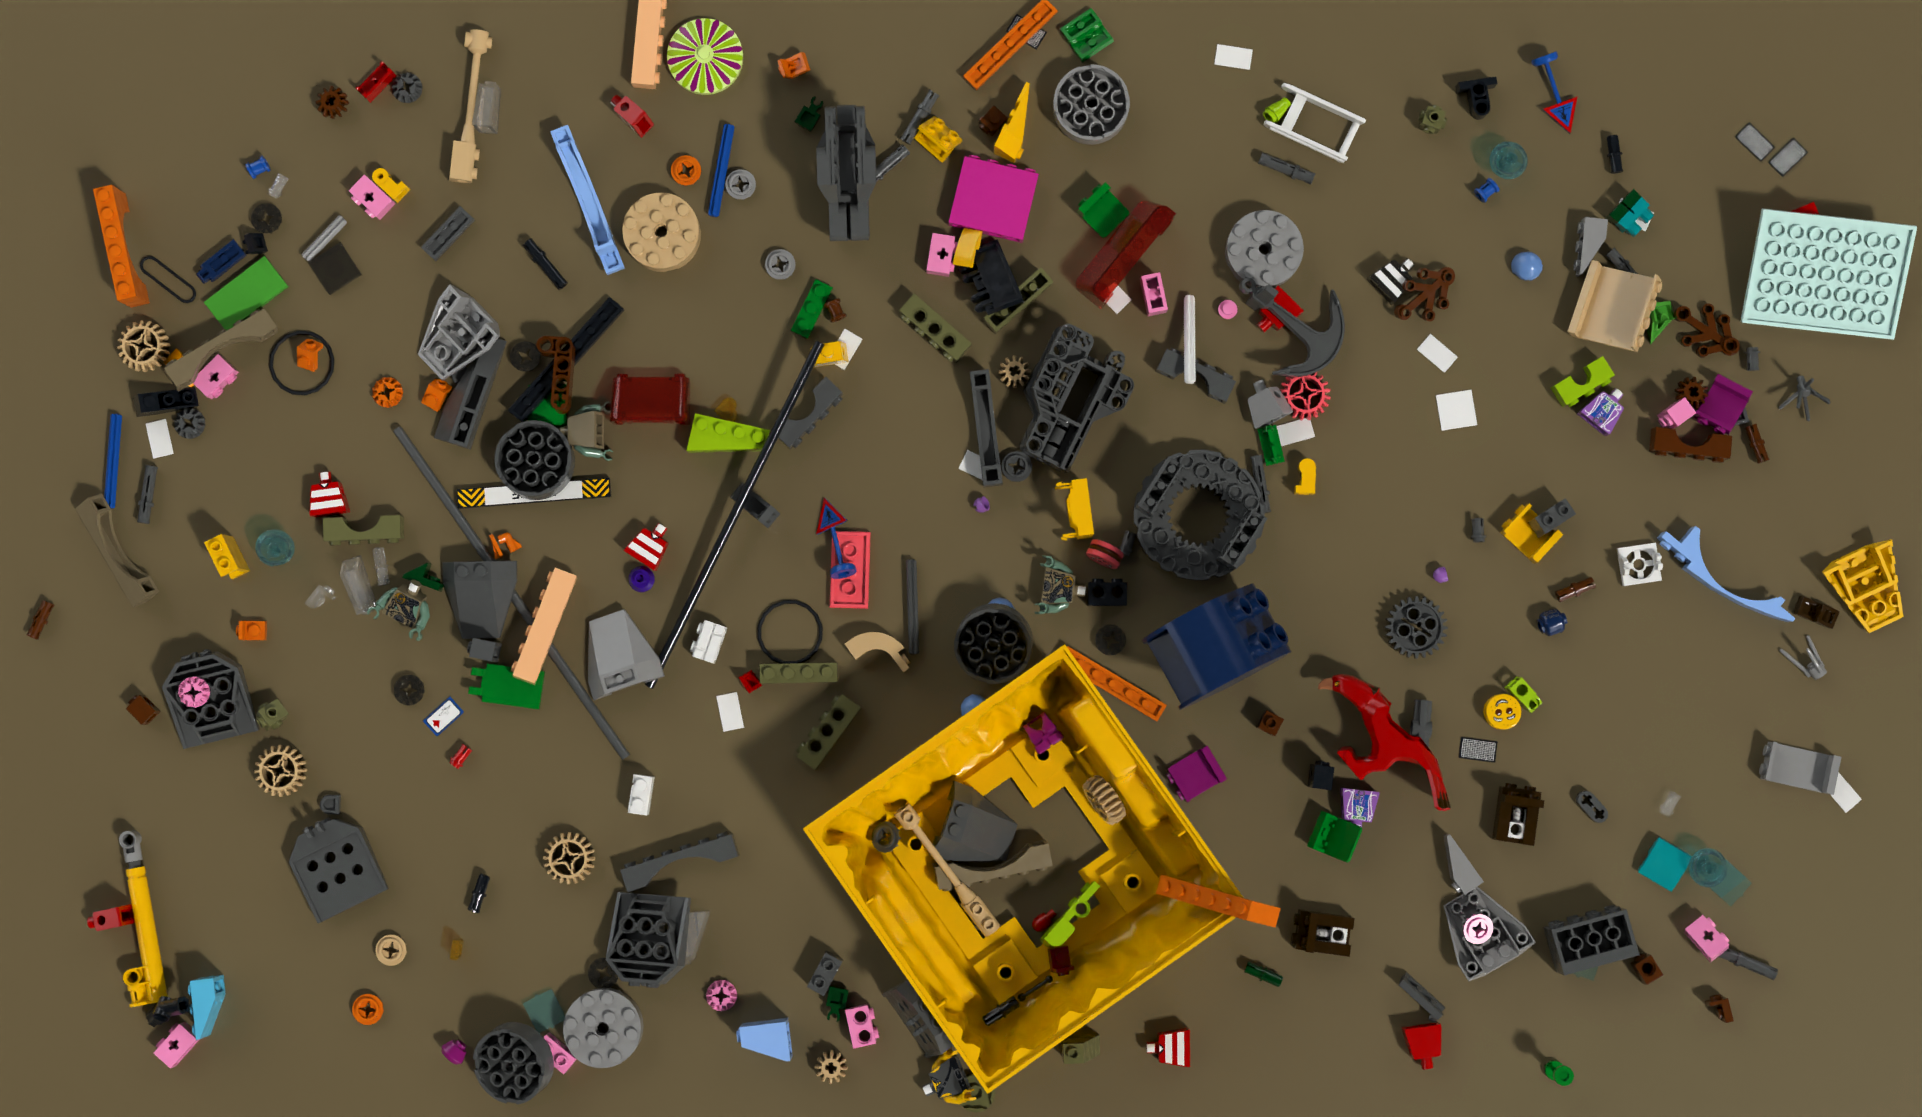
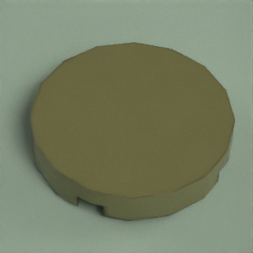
M973 1073L968 1074L967 1079L971 1088L974 1089L971 1092V1097H976V1100L967 1101L961 1105L968 1111L982 1112L993 1103L995 1089L987 1094Z

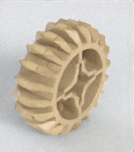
M143 320L140 321L139 325L133 322V328L126 326L128 332H121L124 338L118 339L122 345L117 346V349L123 350L118 354L119 357H124L122 362L124 364L128 363L129 368H135V371L138 372L141 369L143 372H147L148 368L154 371L155 365L161 367L160 360H167L163 357L164 354H170L165 349L171 346L170 343L165 342L169 339L167 335H164L165 330L159 329L160 326L158 324L153 325L151 321L145 323ZM143 332L139 339L133 340L136 335ZM151 333H153L157 340V347L152 344ZM137 344H138V345H142V344L145 345V344H146L147 346H149V347H151V348H147V347H146L145 349H144V348L142 349L140 346H137ZM131 346L136 349V359L131 354ZM150 353H155L150 359L144 361Z
M278 745L277 749L275 746H271L270 751L265 749V756H258L262 762H255L259 769L254 770V773H259L260 775L255 780H261L262 782L258 786L260 788L266 786L264 792L268 793L271 790V796H275L277 792L279 797H283L284 792L289 796L291 795V790L293 792L298 791L296 785L303 786V783L299 780L306 779V776L302 775V772H307V768H302L306 761H299L303 755H296L297 749H293L290 752L291 748L288 745L285 748L283 745ZM282 755L276 765L268 764L273 757ZM288 758L293 762L295 772L289 768ZM273 768H282L287 773L279 774L280 772ZM267 771L272 773V781L274 783H272L267 776ZM286 776L293 777L289 784L279 787L280 782H283Z
M1095 775L1083 784L1085 796L1095 812L1104 821L1114 825L1125 817L1126 810L1124 804L1104 778Z
M568 832L567 838L564 833H561V840L555 836L553 837L555 844L551 841L548 842L551 849L545 848L544 852L549 853V856H543V859L549 860V863H545L544 867H551L547 874L554 872L553 880L560 876L559 883H563L566 878V884L569 885L572 878L576 884L578 883V876L581 880H584L585 876L583 873L591 874L587 867L594 868V864L589 863V861L596 860V857H590V854L594 853L595 850L591 849L588 851L587 848L592 844L591 842L584 844L586 837L578 840L579 833H576L574 838H572V832ZM568 842L575 843L582 851L573 852ZM562 844L563 854L560 858L554 860L555 852ZM567 853L569 854V856H571V855H573V856L578 855V857H575L573 860H571L572 863H570V861H566V860H565V861H560V860H562V859H565V857H567V855H566ZM584 857L582 868L576 872V861ZM556 865H566L571 874L563 873Z

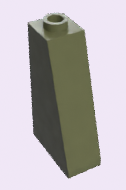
M1099 1035L1068 1036L1061 1041V1056L1064 1064L1085 1063L1100 1055Z

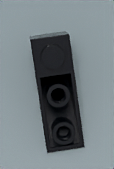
M195 387L185 388L179 392L176 389L137 394L133 398L137 417L158 415L199 406Z

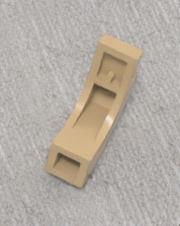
M867 632L857 635L845 643V646L856 660L871 650H883L892 656L903 673L910 669L908 666L910 661L905 654H899L905 648L899 641L887 634Z

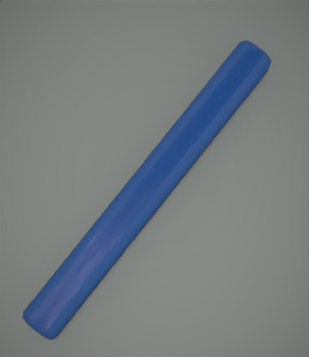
M724 124L708 210V215L712 217H718L720 213L735 129L731 124Z
M120 414L110 415L104 498L111 509L115 508L122 424V415Z

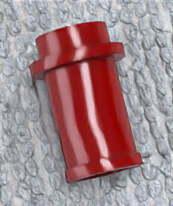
M462 744L453 758L450 757L451 761L449 763L457 769L463 767V762L472 750Z

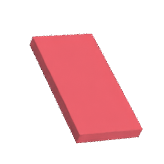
M836 531L843 563L854 564L857 572L852 576L842 579L831 578L830 608L868 609L871 532ZM833 538L831 568L839 564Z

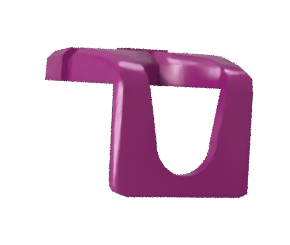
M1042 712L1023 726L1030 741L1035 745L1034 748L1038 754H1042L1050 748L1051 744L1055 745L1064 738V735L1060 730H1057V726L1049 719L1045 712ZM1042 718L1041 730L1029 727L1036 720Z

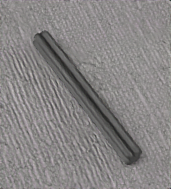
M909 559L906 561L909 654H919L917 562L914 559Z

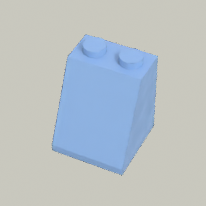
M788 1018L742 1023L738 1031H736L737 1042H741V1047L783 1061H791L793 1054Z

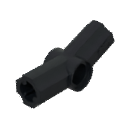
M161 996L157 1004L146 1016L148 1024L155 1027L163 1022H168L171 1016L188 1013L191 1007L189 999L184 996L174 999Z

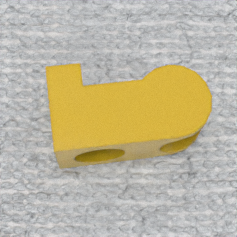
M383 168L376 169L372 174L373 181L397 203L411 190L402 181L396 184L392 180V176Z
M1306 458L1298 464L1297 469L1300 474L1299 485L1294 486V494H1315L1316 464L1312 459Z

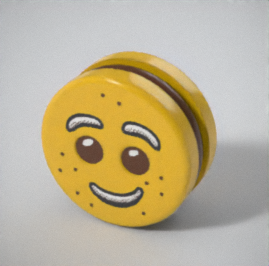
M1496 694L1490 697L1483 709L1486 722L1496 729H1510L1519 722L1522 712L1517 699L1508 694Z

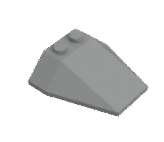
M449 284L437 301L418 355L441 380H445L493 346L500 337L499 325L473 297Z

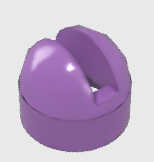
M985 496L974 501L973 506L977 508L975 511L979 513L989 511V501Z
M1444 566L1437 568L1433 572L1435 581L1439 583L1448 581Z

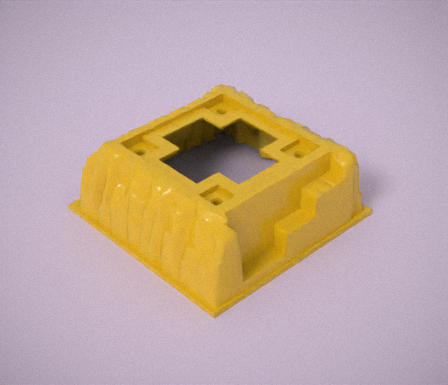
M1065 644L803 828L987 1094L1236 918L1156 894L1161 875L1192 882L1244 898ZM1042 712L1046 713L1049 719L1057 726V730H1060L1064 735L1061 741L1055 745L1051 744L1050 748L1047 749L1049 755L1046 760L1038 758L1037 751L1034 748L1035 745L1030 741L1023 728L1026 723L1036 718ZM1042 718L1036 720L1029 727L1041 730ZM1099 775L1104 778L1121 799L1126 815L1114 825L1108 824L1091 806L1083 791V784L1090 777ZM1012 777L1033 808L1065 786L1109 848L1108 851L1078 871L1085 883L1089 882L1091 884V882L1095 881L1100 885L1094 893L1100 904L1091 909L1086 917L1079 918L1072 923L1075 931L1061 945L1068 946L1070 962L1075 970L1069 971V975L1058 976V973L1051 972L1048 956L1049 947L1042 944L1036 948L1015 916L1000 926L993 934L982 938L951 892L938 889L933 863H936V861L929 855L928 850L923 844L917 850L911 847V841L919 838L912 829L905 830L893 813L900 806L909 802L920 817L919 827L933 844L935 836L941 835L951 804L948 796L953 781L970 786L984 796ZM887 821L896 824V828L900 830L899 837L901 839L898 840V846L893 851L883 853L874 847L872 833L879 823ZM885 833L886 837L883 840L888 841V837L891 834ZM1130 877L1138 879V884L1135 887L1128 886L1127 881ZM1003 967H1008L1011 970V974L1008 977H1003L1000 975V970ZM1048 975L1053 977L1051 983H1046L1028 995L1024 1001L1018 1000L1019 994L1029 991L1044 981ZM1014 996L1020 1007L1007 1014L1006 1018L1002 1017L995 1023L987 1026L982 1017L995 1009L997 1004L1001 1005Z

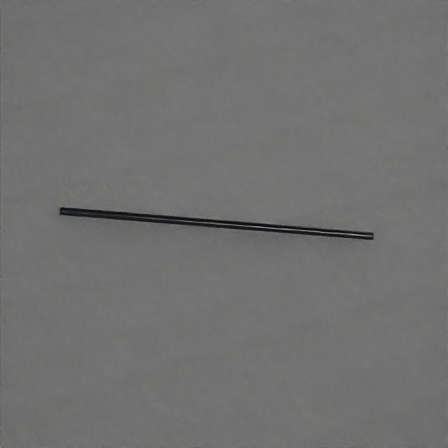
M817 340L659 655L662 669H664L824 347V344ZM658 679L646 682L645 685L654 689Z

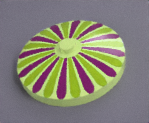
M702 18L684 24L675 32L668 46L667 62L672 76L680 86L695 94L710 95L725 90L737 79L743 65V50L739 38L729 26L718 20Z

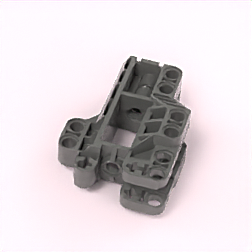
M837 105V124L836 106L825 107V131L816 147L817 185L829 203L830 241L869 240V198L876 185V147L866 128L865 106Z
M1065 324L1053 331L1039 362L1034 367L1029 381L1023 390L1033 418L1020 442V450L1037 461L1063 473H1069L1093 421L1122 410L1134 389L1133 380L1120 373L1125 364L1124 353L1121 351L1110 352L1105 357L1103 363L1088 356L1094 339L1092 335L1072 324ZM1063 330L1066 331V333H1067V338H1065V337L1063 336V334H1062V331H1063ZM1054 347L1058 348V355L1055 354ZM1118 356L1117 359H1118L1120 362L1115 363V364L1113 365L1114 360L1112 359V357ZM1083 367L1097 374L1098 377L1077 420L1074 421L1060 414V411ZM1061 372L1066 374L1063 381L1058 378ZM1122 380L1126 381L1128 384V388L1126 391L1120 388V382ZM1054 387L1059 389L1056 396L1052 394ZM1114 397L1120 402L1117 408L1112 405ZM1038 424L1042 426L1041 433L1037 430ZM1055 424H1058L1068 429V431L1066 432L1065 430L1056 427ZM1030 441L1034 444L1033 450L1029 448ZM1047 441H1049V442H1051V443H1053V444H1055V445H1057V446H1060L1059 449L1056 448V447H1054V446H1052V445H1050V444H1047Z

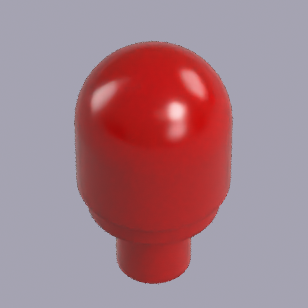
M1053 909L1046 914L1044 912L1040 913L1032 921L1033 929L1037 932L1044 931L1052 923L1051 919L1057 914Z

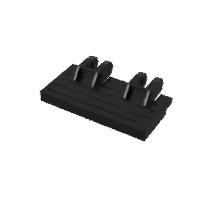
M998 239L981 245L979 250H976L973 268L959 267V273L964 275L962 278L965 284L974 282L978 293L971 296V302L978 303L974 308L977 313L986 311L987 315L1024 302Z

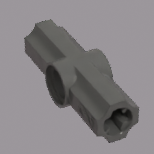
M1415 699L1410 735L1421 737L1425 744L1429 746V738L1432 735V701Z

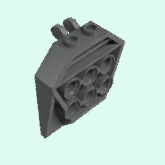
M205 649L199 654L193 652L190 655L180 657L181 660L175 663L162 689L183 749L260 730L256 722L254 707L241 664L218 651L212 653L209 649ZM193 676L205 680L210 688V696L207 702L196 708L187 707L186 704L181 702L178 695L179 685L182 681ZM221 680H226L228 682L227 689L221 686ZM193 686L192 690H190V693L193 695L194 698L196 694L201 692L198 690H194ZM227 702L234 704V711L227 708ZM208 707H213L216 714H209ZM190 711H193V712L196 713V715H197V719H196V720H193V719L190 718V716H189V712H190Z
M329 817L316 822L315 828L313 826L304 828L302 830L303 834L297 837L289 864L317 923H321L389 889L363 827L340 819L331 820ZM347 843H350L353 846V851L351 854L347 853L345 850V846ZM330 852H333L336 856L334 862L328 860ZM313 860L318 863L316 871L312 870L310 866ZM357 864L363 867L362 874L356 873L355 867ZM339 873H343L345 875L346 879L344 883L339 882ZM323 881L328 884L326 892L320 888V884Z
M617 892L606 961L621 981L629 982L628 986H640L641 983L642 986L658 988L660 984H666L685 967L691 898ZM630 920H632L633 926L631 929L629 928ZM648 922H650L651 924L649 931L646 927ZM666 923H668L669 929L667 932H665L664 926ZM628 943H629L630 946H631V949H630L629 953H628L627 948H626L627 945H628ZM646 945H647L648 948H649L647 954H646L645 951H644V948H645ZM664 946L667 950L665 956L662 953V949Z
M908 980L882 994L883 997L888 999L920 1045L926 1058L942 1055L954 1046Z

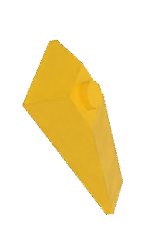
M1028 82L1025 83L1016 101L1015 109L1009 114L1008 124H1004L994 145V154L1012 163H1015L1016 159L1020 160L1024 152L1022 145L1030 85Z

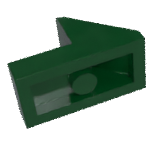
M431 563L423 564L402 576V578L410 581L417 580L423 586L442 592L444 584L439 583V578L430 575L427 578Z

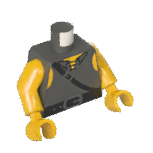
M952 1047L938 1056L932 1066V1071L929 1072L932 1082L923 1085V1090L927 1097L936 1093L938 1098L944 1099L946 1103L959 1105L967 1101L976 1100V1097H971V1092L974 1089L969 1084L959 1057L953 1056L958 1054V1051H952Z

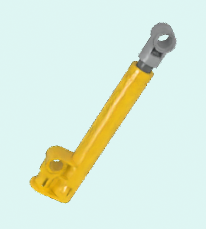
M135 830L125 831L119 837V843L123 847L125 863H128L129 867L125 871L128 877L127 882L142 966L129 969L123 975V981L131 995L132 1003L129 1004V1007L157 1003L161 996L168 997L148 879L145 874L146 868L141 865V860H143L140 845L142 837ZM129 834H131L134 838L132 844H129L127 842V837ZM132 972L138 975L136 982L131 978Z

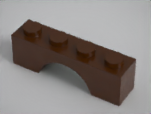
M1655 427L1651 429L1649 452H1655L1656 456L1674 454V458L1684 459L1686 456H1692L1693 460L1704 461L1705 458L1712 459V462L1724 463V460L1730 459L1732 436L1713 433L1708 435L1702 445L1694 447L1683 443L1677 436L1675 429Z

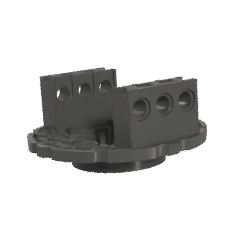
M1189 450L1187 454L1176 453L1157 464L1152 469V474L1146 476L1143 480L1142 490L1136 495L1133 510L1134 525L1138 528L1136 535L1147 556L1152 561H1157L1160 564V568L1164 571H1172L1177 577L1188 580H1208L1211 576L1218 578L1237 569L1246 561L1247 554H1252L1255 550L1256 540L1261 537L1264 524L1268 518L1264 514V505L1260 503L1261 492L1250 473L1246 469H1241L1238 466V462L1234 459H1226L1221 453L1210 450ZM1200 485L1201 489L1208 487L1209 492L1215 490V496L1221 495L1219 500L1225 501L1223 508L1228 509L1225 515L1229 518L1224 521L1227 526L1222 528L1224 533L1220 532L1218 534L1219 539L1215 537L1212 540L1213 543L1208 541L1205 546L1203 543H1199L1197 547L1195 542L1188 545V540L1182 542L1181 536H1175L1176 530L1170 529L1173 524L1168 523L1171 516L1167 515V513L1171 512V508L1168 506L1173 505L1172 499L1178 497L1177 493L1182 494L1183 488L1188 491L1190 486L1196 489Z

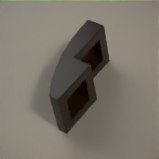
M1800 596L1793 614L1833 629L1840 611L1825 604L1817 603L1807 597Z

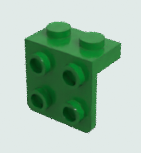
M1106 182L1102 186L1098 184L1091 191L1093 195L1088 199L1086 197L1082 199L1078 204L1079 208L1077 211L1101 238H1106L1129 216V210L1110 192L1111 187Z
M1321 810L1307 847L1348 863L1362 833V827Z

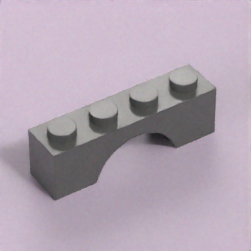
M1174 348L1166 349L1156 372L1173 380L1178 375L1184 373V356ZM1195 359L1196 374L1205 381L1207 396L1225 404L1236 383L1235 380H1232L1233 376L1224 372L1220 374L1215 371L1216 368L1208 364L1203 366Z
M827 377L813 389L815 407L812 413L802 420L787 419L778 438L789 449L798 447L803 441L801 438L806 433L809 435L816 428L814 424L819 419L821 421L824 420L830 413L828 410L832 406L836 407L842 401V391Z

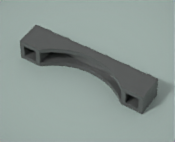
M989 369L970 371L983 488L1001 486L1003 481Z
M726 831L717 834V839L710 841L708 837L699 840V845L691 847L689 843L680 846V851L674 853L671 849L662 852V856L655 859L654 855L643 858V863L637 865L635 861L624 864L625 868L620 871L627 892L647 886L663 867L678 859L702 857L722 862L740 856L733 834L728 835Z

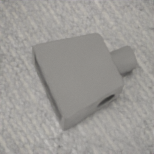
M1264 380L1253 383L1257 394L1248 398V404L1255 428H1263L1293 413L1292 408L1277 386L1267 388Z

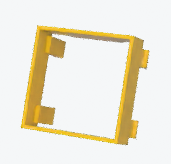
M1087 478L1071 480L1070 483H1057L1054 488L1055 490L1070 488V494L1066 501L1069 524L1075 530V533L1062 534L1061 540L1092 538L1094 529Z

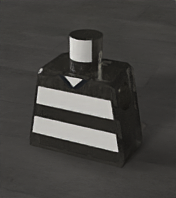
M1408 258L1401 264L1396 260H1392L1369 276L1367 281L1393 305L1404 292L1403 282L1413 279L1408 272L1415 266Z

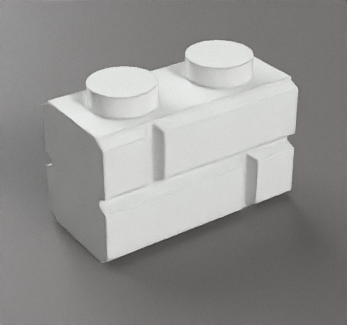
M704 620L703 623L700 622L696 632L699 634L698 640L693 641L690 652H693L692 656L715 664L727 627Z
M633 774L628 813L649 815L655 777Z

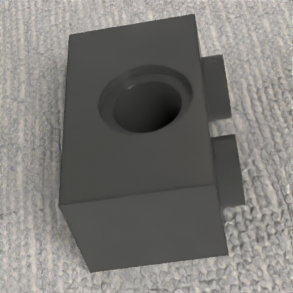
M1565 498L1528 523L1537 537L1540 538L1576 513Z
M473 638L472 642L470 641L468 644L467 653H470L469 657L498 662L502 644Z
M826 951L807 987L824 996L843 959Z

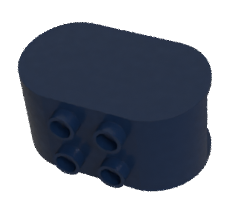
M1254 583L1216 597L1172 620L1142 639L1143 644L1148 643L1180 701L1179 710L1229 688L1291 653L1287 644L1288 636L1284 628L1280 624L1275 623L1268 610L1269 602L1267 597L1260 589L1255 587Z

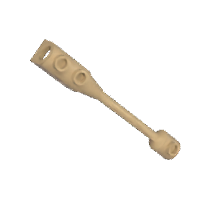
M473 29L470 32H466L464 47H468V50L473 53L466 121L461 141L453 140L449 181L472 183L473 179H477L478 168H474L475 160L479 161L480 149H476L473 120L481 55L487 53V48L491 49L492 37H489V32Z
M908 802L900 806L893 815L905 830H913L955 886L954 888L961 901V907L982 935L987 937L993 934L1000 927L999 922L978 894L958 879L919 827L920 817Z

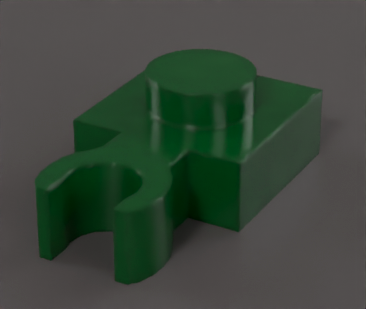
M815 96L811 99L810 107L808 108L804 105L794 121L809 132H812L821 117L817 111L824 104L821 101L819 105H814Z
M829 987L826 1006H830L831 1010L827 1015L828 1020H830V1015L834 1013L837 1015L836 1022L839 1021V1008L845 1009L849 989Z

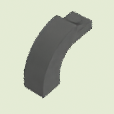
M741 483L730 496L735 502L744 483ZM753 491L744 506L748 513L767 528L780 515L774 507Z

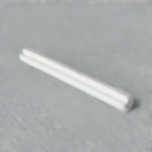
M1186 295L1184 297V382L1186 384H1194L1196 381L1195 297L1193 295Z

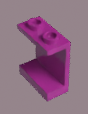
M1718 374L1708 392V397L1704 399L1705 403L1701 404L1694 418L1704 426L1708 424L1714 427V431L1719 434L1729 435L1750 400L1753 391Z
M1207 745L1168 767V773L1166 774L1170 783L1176 784L1178 788L1176 793L1180 800H1185L1186 802L1191 801L1192 798L1214 785L1227 780Z

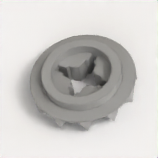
M738 169L728 175L725 186L730 196L735 199L744 200L751 197L755 191L756 181L749 171ZM739 177L743 183H746L743 186V192H741L739 187H735L739 183Z
M774 250L766 258V271L776 280H785L795 270V259L786 250ZM778 257L782 263H786V265L783 266V272L779 269V267H774L778 264Z

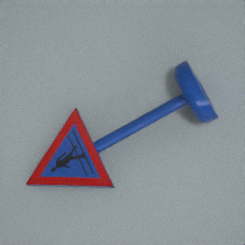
M1556 51L1531 60L1535 67L1544 64L1557 104L1542 110L1570 134L1577 97L1561 101L1549 62L1558 58Z
M824 498L816 535L831 529L839 564L831 568L830 576L833 579H842L852 576L857 572L854 564L843 563L835 530L836 526L848 520Z

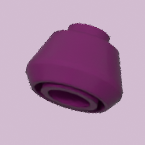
M459 1039L457 1041L451 1040L443 1044L441 1048L442 1054L456 1065L462 1064L467 1053L466 1045Z

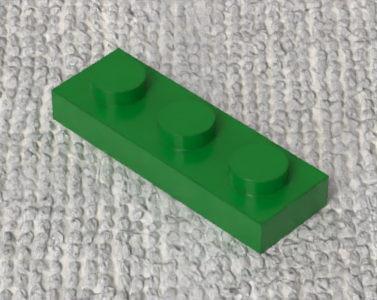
M815 279L791 328V332L809 339L833 287Z

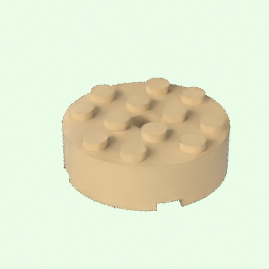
M662 192L646 195L630 207L624 218L622 234L625 246L631 256L640 265L649 270L666 272L679 269L694 257L699 248L701 230L697 216L690 205L676 195ZM666 229L667 233L663 237H658V231Z

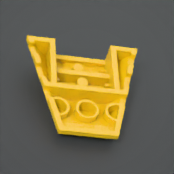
M1891 539L1865 545L1832 561L1822 571L1823 575L1867 633H1871L1904 617L1901 596L1897 586L1898 576L1895 572L1894 564L1896 562L1892 552L1893 542Z

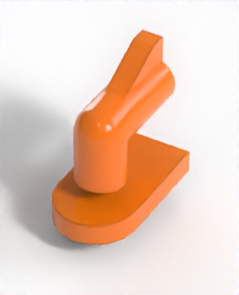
M509 532L497 536L499 544L505 542L510 553L522 548L521 544L514 540ZM493 534L488 535L493 545L495 560L502 558L503 554Z

